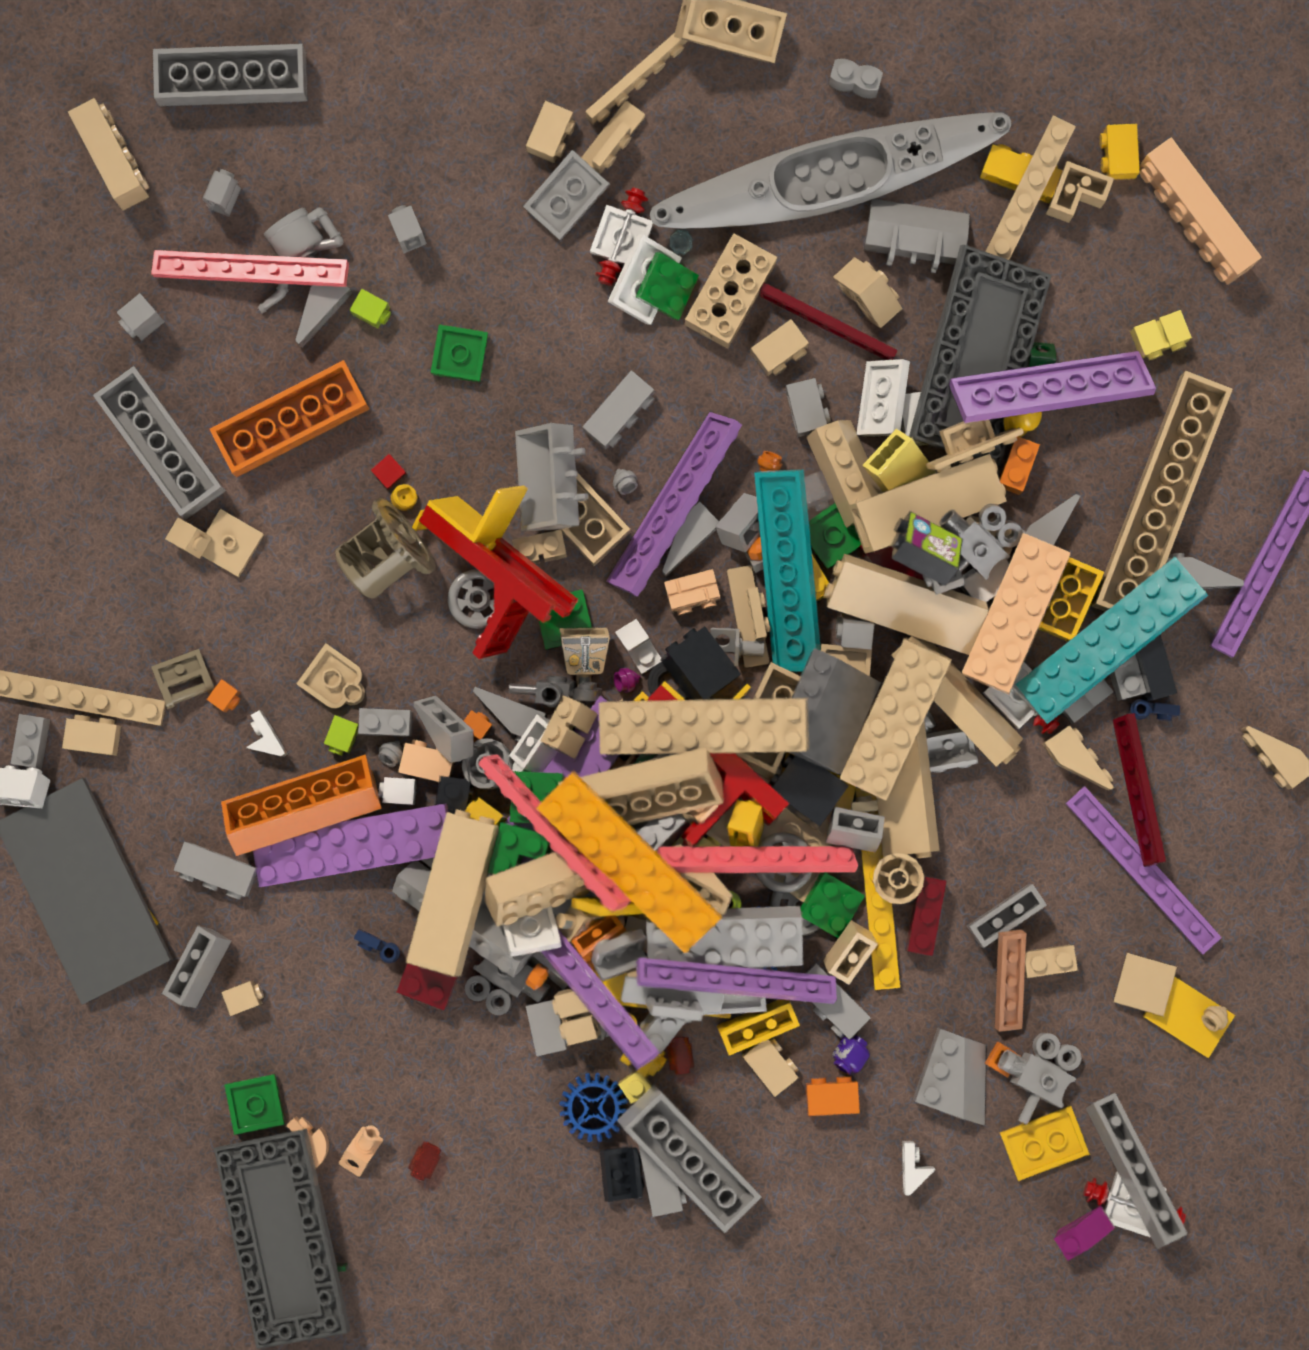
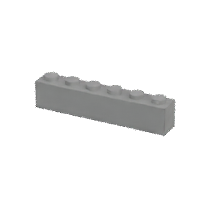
M412 861L397 875L392 892L420 912L431 870L419 861ZM480 905L469 947L514 978L531 960L533 953L510 957L503 926H496L491 913Z
M1116 1093L1087 1107L1086 1110L1156 1248L1159 1249L1187 1235Z

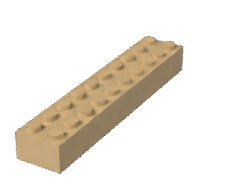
M1185 371L1179 377L1092 607L1106 612L1166 564L1233 390L1232 388Z

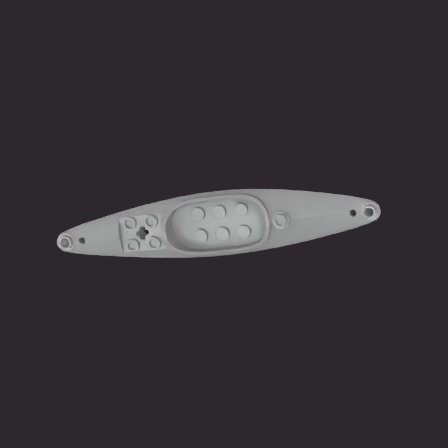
M1004 113L967 114L866 129L804 144L749 163L675 194L655 205L650 211V219L656 226L664 228L733 227L802 219L848 208L919 181L985 148L1009 131L1011 120ZM909 149L916 150L918 152L917 155L913 156L912 153H908Z

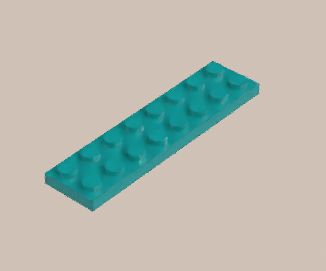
M804 470L754 472L772 660L774 664L788 671L803 672L812 650L816 648L821 651Z
M1174 557L1015 685L1048 724L1208 595L1179 560Z

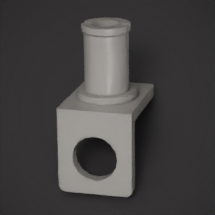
M711 628L710 633L714 639L721 634L729 637V643L723 646L720 645L724 652H734V666L738 667V659L741 658V655L764 657V641H742V638H739V629Z

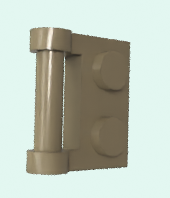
M199 649L151 666L167 709L175 707L174 704L206 692L210 694L214 690V685ZM198 677H201L203 680L202 684L170 695L168 690Z

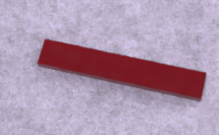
M766 283L760 289L759 295L761 298L884 360H893L898 351Z
M1135 713L1126 714L1113 719V725L1142 863L1144 867H1149L1166 862Z

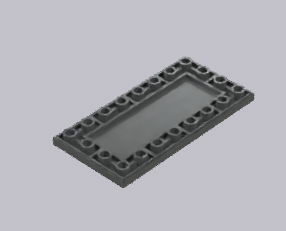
M964 244L960 245L910 430V438L945 450L939 431L963 422L949 386L952 378L1027 368L1051 274ZM1004 417L989 419L994 435L1005 431ZM1003 443L995 445L996 449L989 453L981 454V452L973 455V459L990 454L991 458L995 460L997 467H1000L1006 445H1003Z
M81 778L46 796L43 808L25 807L0 820V835L82 1005L173 960L86 778Z
M307 1128L215 1147L216 1162L256 1348H267L350 1332Z

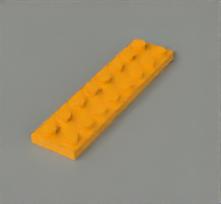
M574 771L538 805L537 809L602 873L609 877L684 953L721 920L722 915Z

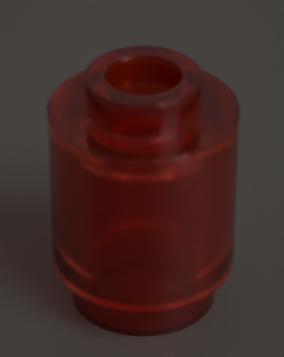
M689 1037L673 1038L669 1045H667L669 1070H675V1075L690 1073V1068L695 1067L692 1043H689Z
M423 1141L421 1146L418 1145L408 1166V1169L412 1171L410 1175L421 1181H424L425 1178L431 1179L441 1158L440 1152L442 1149L427 1141Z

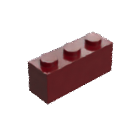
M924 877L923 888L914 899L905 951L933 956L947 881Z

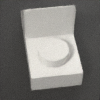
M637 619L615 632L641 674L661 662L660 655Z
M259 710L252 714L251 717L254 721L251 722V725L258 736L262 734L263 737L246 748L282 757L288 755L263 711Z
M902 1141L903 1193L911 1195L931 1175L935 1168L933 1166H915V1163H919V1147H915L913 1141Z

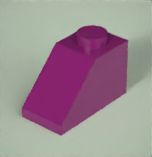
M1099 1206L1060 1228L1054 1240L1069 1261L1090 1249L1115 1229V1226L1102 1206Z

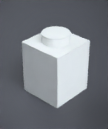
M384 777V783L380 782L379 798H383V803L415 805L417 780Z

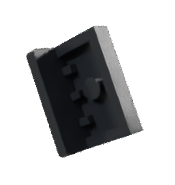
M439 775L435 805L447 803L448 813L455 814L456 809L465 812L467 802L473 796V785H470L471 780L469 782L466 778Z
M624 1146L599 1150L604 1201L613 1202L631 1198L642 1199L644 1182L640 1175L642 1160L638 1148Z

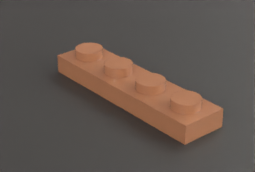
M1023 930L998 933L995 1029L999 1032L1022 1029L1026 933Z

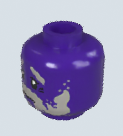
M856 1035L850 1040L844 1037L832 1053V1057L835 1060L833 1064L848 1075L851 1072L858 1073L870 1057V1052L866 1048L868 1043Z

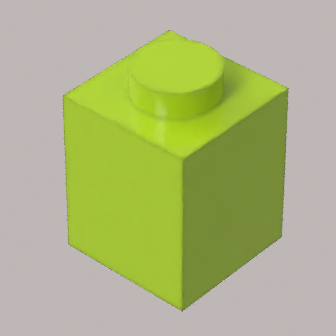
M363 289L360 290L350 308L353 316L377 329L381 324L385 325L391 315L388 302Z
M334 715L324 744L330 746L328 751L341 756L344 751L350 753L358 734L359 724Z

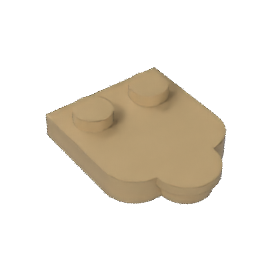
M326 643L297 682L298 686L330 708H339L344 703L357 705L365 696L364 687L360 683L362 679L361 669Z

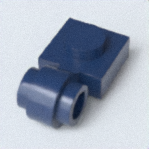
M1138 699L1130 704L1129 713H1135L1136 720L1145 719L1149 714L1157 715V720L1172 721V717L1180 715V706L1148 703L1146 700ZM1138 705L1143 708L1142 714L1137 712Z
M358 929L354 939L359 941L357 944L359 947L370 952L372 948L379 950L380 958L386 963H393L399 959L401 951L397 944L387 943L362 929ZM388 948L394 951V955L391 958L386 955Z

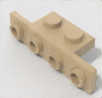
M625 101L581 158L599 174L605 168H610L616 159L615 155L620 149H624L631 140V134L645 118V114L628 101Z
M990 420L964 423L963 421L939 431L947 455L927 463V469L942 472L950 469L951 464L954 462L964 463L973 459V455L981 452V454L989 453L996 449L995 445L1000 443L1006 445L1017 441V436L1024 434L1023 429L1011 428L994 435Z
M751 566L728 569L727 575L737 629H739V638H742V641H764V657L743 656L744 666L749 668L768 664L769 657L765 638L767 637L766 632H770L768 617L763 618L762 608L765 607L763 592L759 593L758 587H755Z

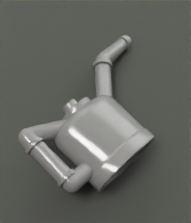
M305 208L295 210L280 219L264 233V237L280 257L314 258L317 251L337 248L344 243L341 233L337 231L327 216L328 213L323 208H316L309 214ZM315 221H320L329 235V239L323 240L322 235L314 225ZM278 284V287H276L277 291L258 306L261 313L266 312L268 308L285 297L289 291L288 284Z

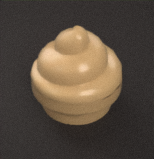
M1209 1006L1204 1010L1202 1022L1209 1030L1216 1032L1217 1030H1222L1227 1025L1228 1014L1226 1007Z

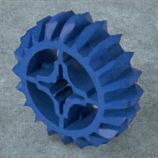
M586 1073V1082H583L578 1076L576 1077L577 1087L571 1082L568 1084L572 1093L563 1091L562 1095L568 1098V1101H560L559 1105L567 1107V1110L560 1111V1116H569L563 1124L564 1126L570 1123L574 1125L569 1130L571 1134L576 1129L580 1130L578 1139L581 1140L584 1133H587V1141L592 1142L593 1134H597V1140L601 1142V1133L605 1132L606 1137L611 1138L610 1128L615 1132H619L620 1128L615 1123L620 1118L619 1114H624L628 1110L620 1108V1105L626 1104L628 1101L626 1098L619 1099L618 1096L624 1093L622 1089L615 1092L614 1089L618 1085L617 1081H614L611 1086L607 1084L610 1076L606 1075L602 1082L599 1081L600 1073L595 1074V1080H591L590 1073ZM593 1086L600 1087L604 1091L597 1097H590L582 1089ZM610 1095L615 1103V1113L612 1119L603 1109V1104ZM575 1096L580 1099L585 1108L578 1119H576L573 1113V1100ZM603 1098L598 1106L600 1113H589L584 1117L590 1107L587 1103L590 1101L593 1103L594 1101L598 1102ZM595 1117L606 1125L599 1128H589L583 1124L590 1118Z

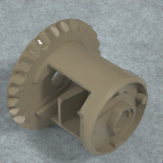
M377 498L373 502L372 510L376 515V519L335 550L336 560L348 580L363 595L373 599L382 594L386 588L412 568H416L422 574H430L436 568L429 548L417 531L412 528V524L394 505L383 498Z

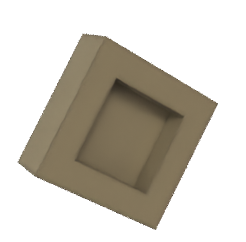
M871 796L856 797V802L851 803L852 810L878 811L877 800L872 801Z

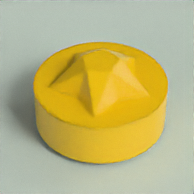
M399 485L391 494V502L399 510H409L417 502V493L410 485Z

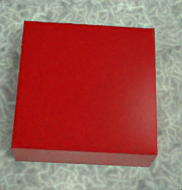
M390 454L371 469V472L387 489L391 488L406 474L404 469Z

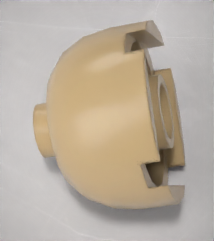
M895 853L887 855L879 861L874 870L873 883L875 890L881 898L890 903L903 904L910 902L919 895L923 888L924 874L916 859L907 854Z

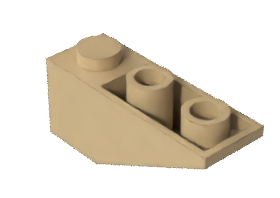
M1069 725L1042 743L1056 765L1105 790L1114 788L1111 784L1113 778L1106 769H1100L1096 763L1098 757L1091 748H1085L1081 742L1084 738L1077 728L1072 729Z
M1250 726L1241 729L1244 733L1242 736L1244 742L1250 748L1254 746L1259 753L1257 756L1264 767L1272 769L1275 773L1273 778L1281 788L1293 789L1309 776V760L1300 749Z

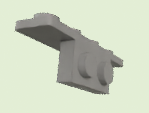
M626 976L621 1000L628 1003L647 1005L651 1015L658 1019L672 1017L684 1022H692L693 1020L701 1021L703 1011L721 1012L725 994L637 986V977Z

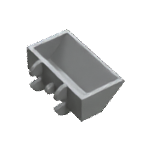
M872 199L864 250L888 254L887 265L892 266L894 255L911 258V264H915L916 259L932 261L931 272L936 273L939 262L955 265L960 245H967L970 214Z
M549 423L515 431L518 484L528 488L520 503L521 531L554 530L579 526L578 502L588 500V494H577L576 477L578 473L576 471L575 457L585 455L586 453L585 448L574 449L573 425Z

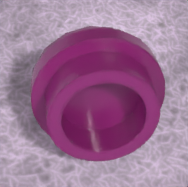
M621 668L619 672L614 674L615 687L619 692L629 693L635 689L641 676L629 668Z

